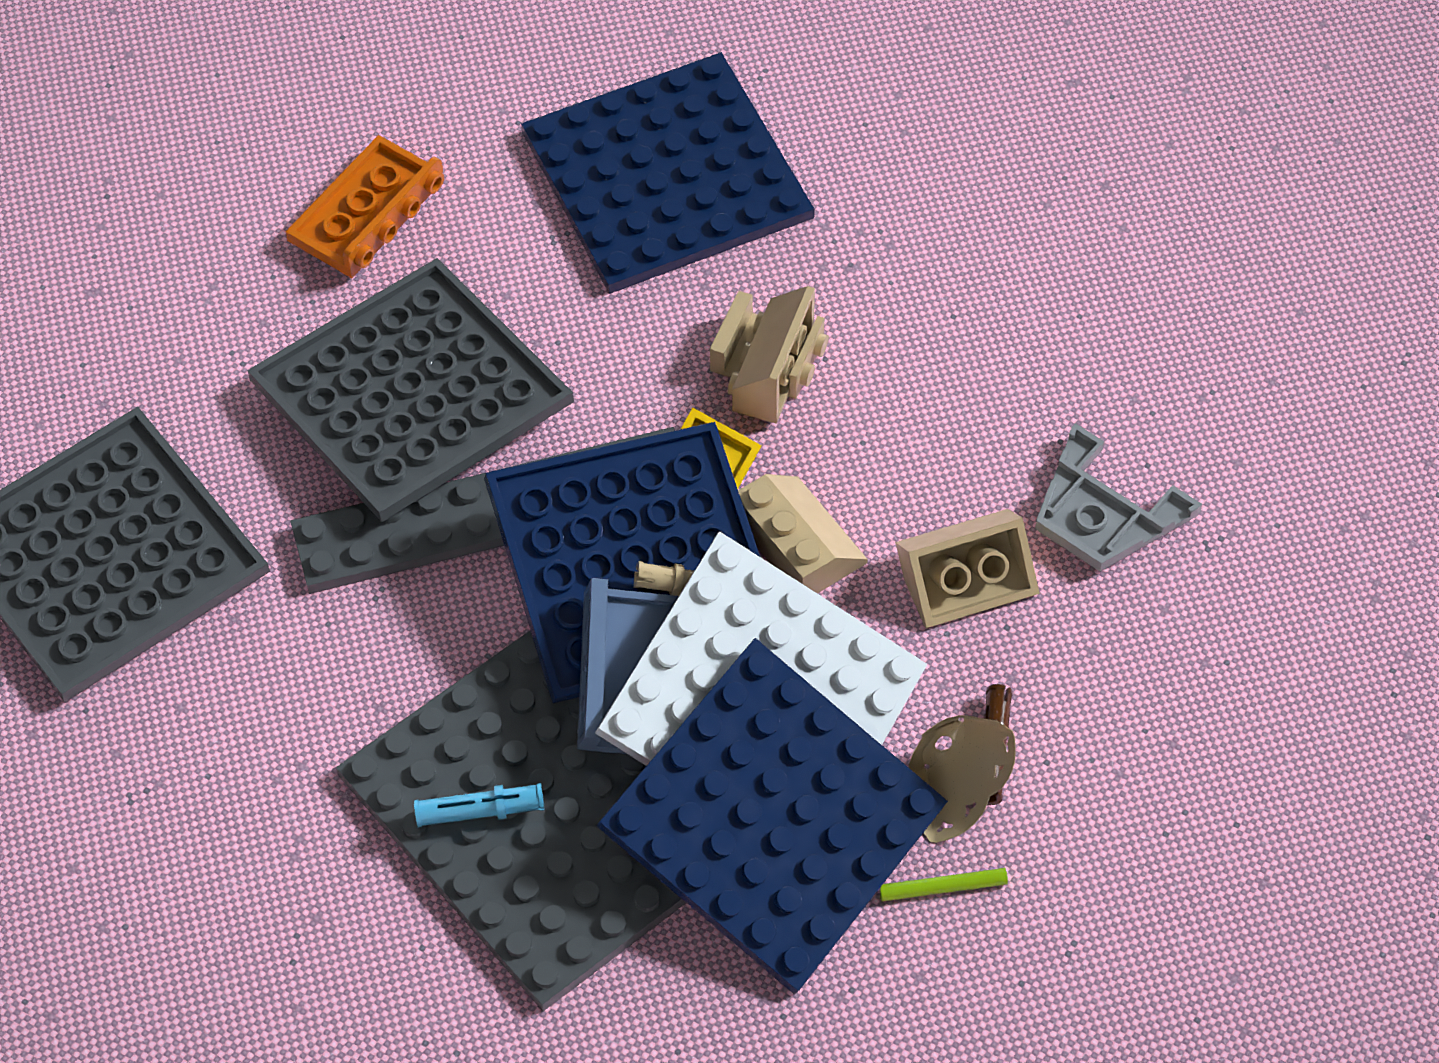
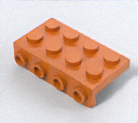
M378 134L286 230L287 241L348 277L353 278L361 268H366L372 262L376 252L385 243H389L394 239L398 229L408 218H413L418 213L421 204L431 194L439 191L444 182L442 160L433 156L427 162Z

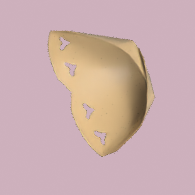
M958 715L936 723L921 734V740L912 754L908 768L948 801L924 831L929 842L946 841L969 830L983 815L989 797L1004 787L1013 771L1016 756L1015 735L1011 729L995 720ZM958 718H963L964 721L961 722L958 720ZM942 736H948L952 739L951 747L946 750H939L935 747L936 741ZM1007 736L1009 737V740L1007 742L1008 752L1003 741L1007 738ZM925 764L929 765L928 769L924 768ZM996 765H1003L1004 768L999 770L998 776L995 778ZM976 803V806L970 809L968 816L965 817L966 805ZM942 822L953 825L951 828H943L940 832H937Z

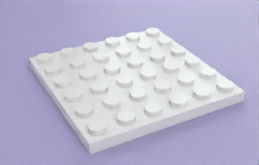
M719 531L595 734L647 766L746 647L756 638L882 745L925 670L927 663Z

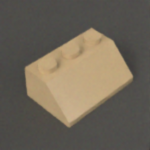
M806 286L770 298L765 313L759 311L753 327L754 339L752 343L748 341L745 343L740 363L743 365L739 373L733 372L728 385L727 393L732 395L733 412L777 424L789 395L790 373L814 324L815 288Z
M765 474L738 490L758 550L770 564L818 594L867 564L868 559L798 476Z
M1009 509L895 542L904 581L926 628L1040 594L1023 518Z

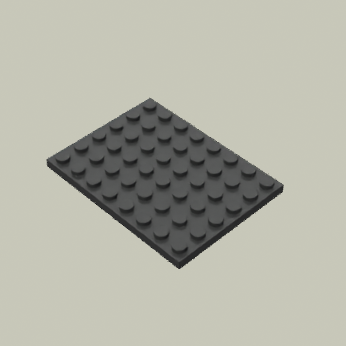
M528 631L336 767V770L341 780L544 1012L676 912L686 902L596 826L646 765L628 754L577 749L579 697L558 703L552 702L531 631ZM541 783L544 800L543 811L535 810L507 814V819L498 820V816L425 825L419 828L417 826L414 800L420 801L493 791L494 786L503 785V789Z

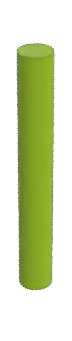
M1006 868L902 881L883 884L879 889L881 902L1001 886L1008 885Z

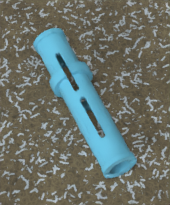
M541 783L503 789V785L494 786L493 791L420 801L414 800L416 823L419 828L425 825L498 816V820L507 819V814L535 810L543 811L544 800Z

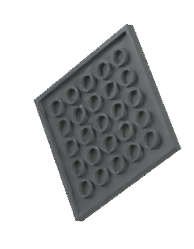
M438 258L247 370L249 380L381 522L574 403L573 392Z
M139 407L134 408L0 490V619L64 702L270 572L267 561Z

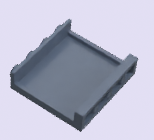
M591 578L584 590L577 749L627 754L595 734L679 596L608 589V579Z

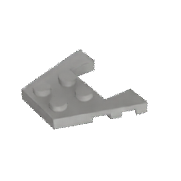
M1075 423L1070 430L1067 444L1062 451L1054 478L1051 480L1035 525L1037 531L1101 572L1199 515L1202 503L1173 485L1156 505L1147 512L1086 473L1085 469L1103 450L1104 441Z

